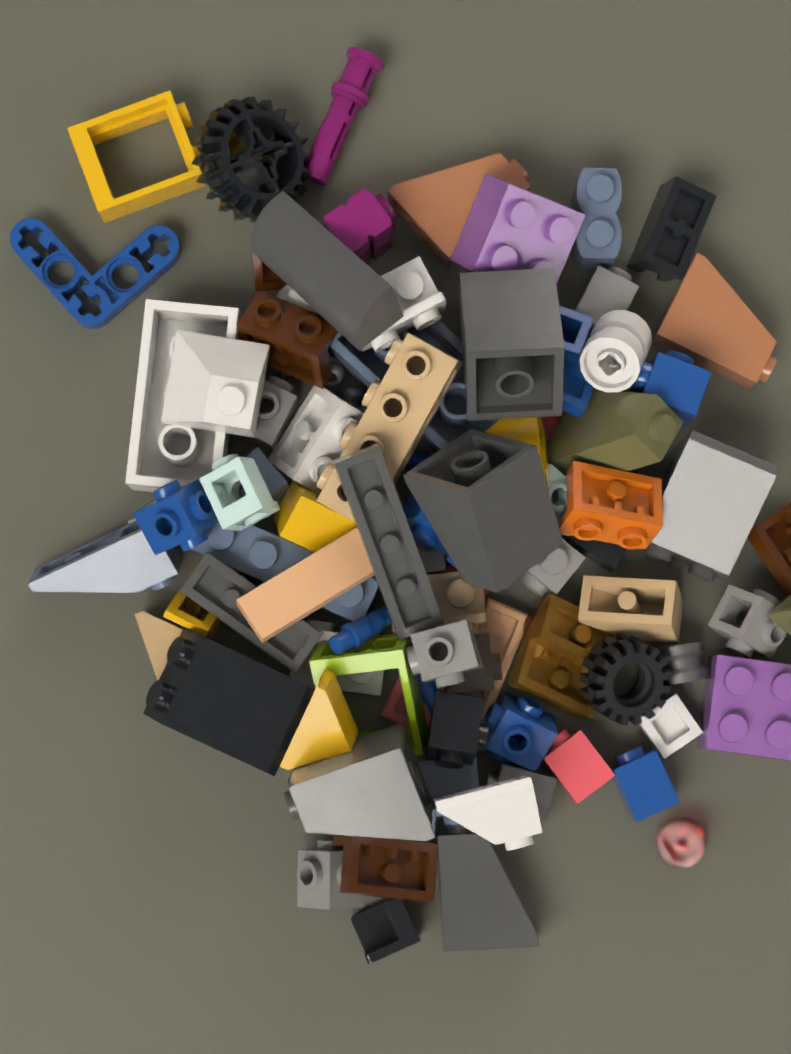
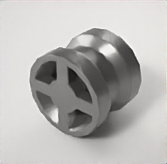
M703 641L658 649L660 651L659 654L665 656L669 662L665 667L671 670L672 678L664 680L668 685L710 678L708 669L702 665L701 655L704 652Z

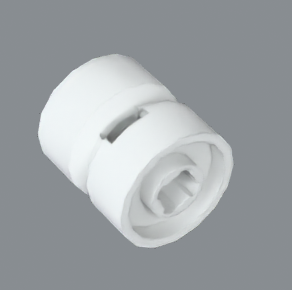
M613 310L604 314L596 322L579 360L580 370L589 384L604 392H621L632 386L639 376L652 344L651 330L646 321L636 313L627 310Z

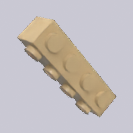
M410 333L406 335L404 341L397 338L392 344L384 363L389 365L385 376L381 382L375 379L371 383L362 400V405L366 406L367 409L358 424L354 421L349 424L339 442V446L344 448L340 457L378 444L381 447L394 486L463 364L457 358ZM330 462L317 482L316 487L322 491L316 501L355 522L334 464Z

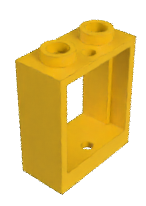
M170 90L67 128L95 205L104 223L206 186L205 183L196 182L203 169L191 164L194 158L201 154L191 146L186 130L194 128L185 102L176 105ZM169 118L188 172L114 198L95 145Z

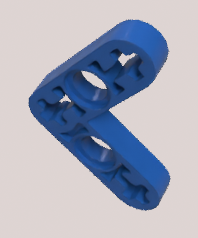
M34 218L23 219L16 223L10 234L11 246L20 259L80 325L88 329H99L108 324L178 262L182 252L180 241L173 230L163 225L151 226L91 276L42 221ZM30 231L34 236L42 232L38 239L50 254L44 260L33 247L28 246L24 250L22 249L26 244L23 236ZM157 238L160 242H164L169 239L170 242H168L167 247L170 253L165 257L159 253L153 255L147 261L153 269L146 273L141 262L133 256L140 252L142 258L145 259L153 251L150 244L152 240ZM55 247L59 249L58 251L53 252ZM42 262L40 267L35 266L37 263ZM61 262L69 263L74 267L73 279L66 285L59 286L53 284L50 280V271L53 266ZM122 266H131L138 271V281L129 289H121L114 284V274ZM84 280L88 281L89 284L82 286ZM80 287L90 300L97 301L99 298L102 299L98 304L101 310L98 316L94 317L91 313H87L84 316L81 315L85 307L74 294ZM73 294L69 301L65 299L66 296Z

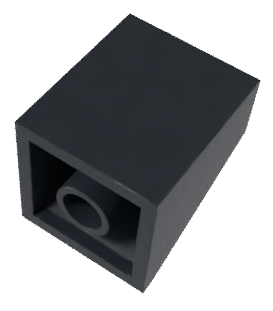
M183 628L180 636L171 643L168 649L167 664L159 680L154 682L146 697L147 706L143 714L166 727L275 776L315 688Z

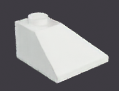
M177 330L161 422L255 438L270 345Z
M523 775L433 799L435 808L439 813L495 845L504 843L506 851L534 844L532 835L543 833L530 776Z

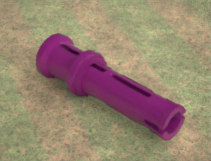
M349 47L346 52L347 64L339 82L332 84L330 90L332 91L331 96L333 100L309 154L313 157L304 164V167L312 173L309 181L319 185H327L332 168L344 145L358 110H363L370 101L367 95L376 73L382 72L385 66L384 61L379 57L357 47Z

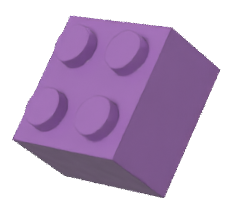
M485 174L450 260L471 272L554 268L557 284L585 214Z
M718 654L709 656L707 669L710 678L706 679L700 724V729L703 733L699 735L698 748L791 761V665Z

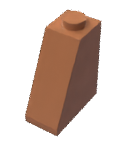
M497 153L393 185L387 191L388 202L439 260L449 268L454 263L450 259L485 174L530 191L531 186L528 183L530 177L516 160L512 159L508 162L501 153Z
M697 253L690 263L652 343L667 351L672 350L686 354L694 359V364L746 390H750L758 380L766 383L778 359L771 355L777 341L705 256Z

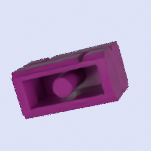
M363 188L346 200V207L340 204L325 215L324 227L368 265L370 257L376 259L391 248V231L396 228L392 219L396 217V214L382 194L374 197L370 190Z

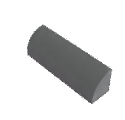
M284 191L275 196L263 208L252 230L251 246L253 253L359 351L404 317L392 286Z

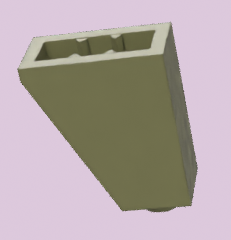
M594 388L586 411L581 418L565 412L546 445L547 462L552 464L566 477L567 469L573 461L626 472L663 460L683 421L656 394L626 391L604 392Z

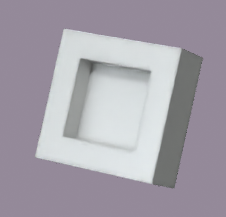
M673 694L664 700L666 703L662 709L658 706L654 707L652 710L656 715L651 719L642 715V723L639 724L662 759L667 758L703 733L677 694Z

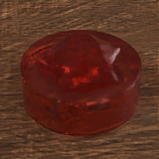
M676 818L667 823L661 830L657 841L658 850L667 863L680 868L689 867L697 863L704 854L707 847V837L703 828L694 820Z

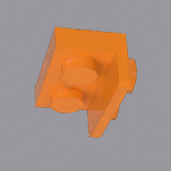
M573 461L567 469V510L558 522L560 533L575 536L585 541L597 540L617 544L625 549H646L663 527L662 479Z

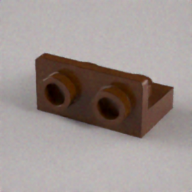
M258 292L236 324L239 340L270 345L268 367L323 389L332 376L328 348L338 334V331L318 313L268 293Z
M345 835L333 836V846L343 847L340 893L434 902L438 844L414 840Z

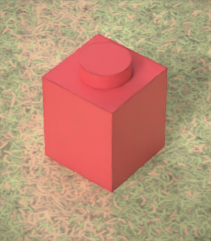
M566 728L560 731L542 760L573 803L576 804L580 803L615 776L581 730H576L572 734Z

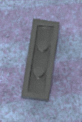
M206 552L179 591L296 673L324 633L304 619H301L261 643L236 605L238 598L258 586L210 552Z

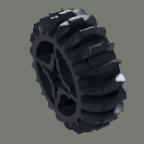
M255 96L246 97L242 100L232 99L226 102L223 107H218L211 111L208 116L209 119L201 123L198 131L202 136L195 139L192 145L201 154L195 157L191 164L203 169V174L198 177L196 182L208 183L210 190L205 199L213 200L218 197L220 199L219 212H228L233 209L234 220H243L249 217L251 222H256L263 208L282 191L296 203V199L302 197L307 191L303 182L308 181L312 173L304 167V164L310 161L313 156L303 152L302 146L306 144L308 138H298L295 130L299 121L288 123L285 120L286 108H278L273 111L271 100L257 102ZM259 156L262 157V159L257 162L251 161L246 164L243 163V160L251 157L252 159Z

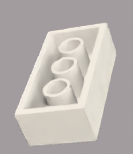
M146 299L125 484L132 490L153 492L176 479L180 486H184L212 472L213 468L211 465L217 460L228 456L230 434L166 424L161 422L177 330L239 340L236 326L242 317L239 308Z

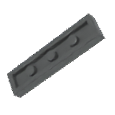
M374 444L333 460L332 462L399 640L409 637L410 634L443 624L441 612L381 447L378 444Z

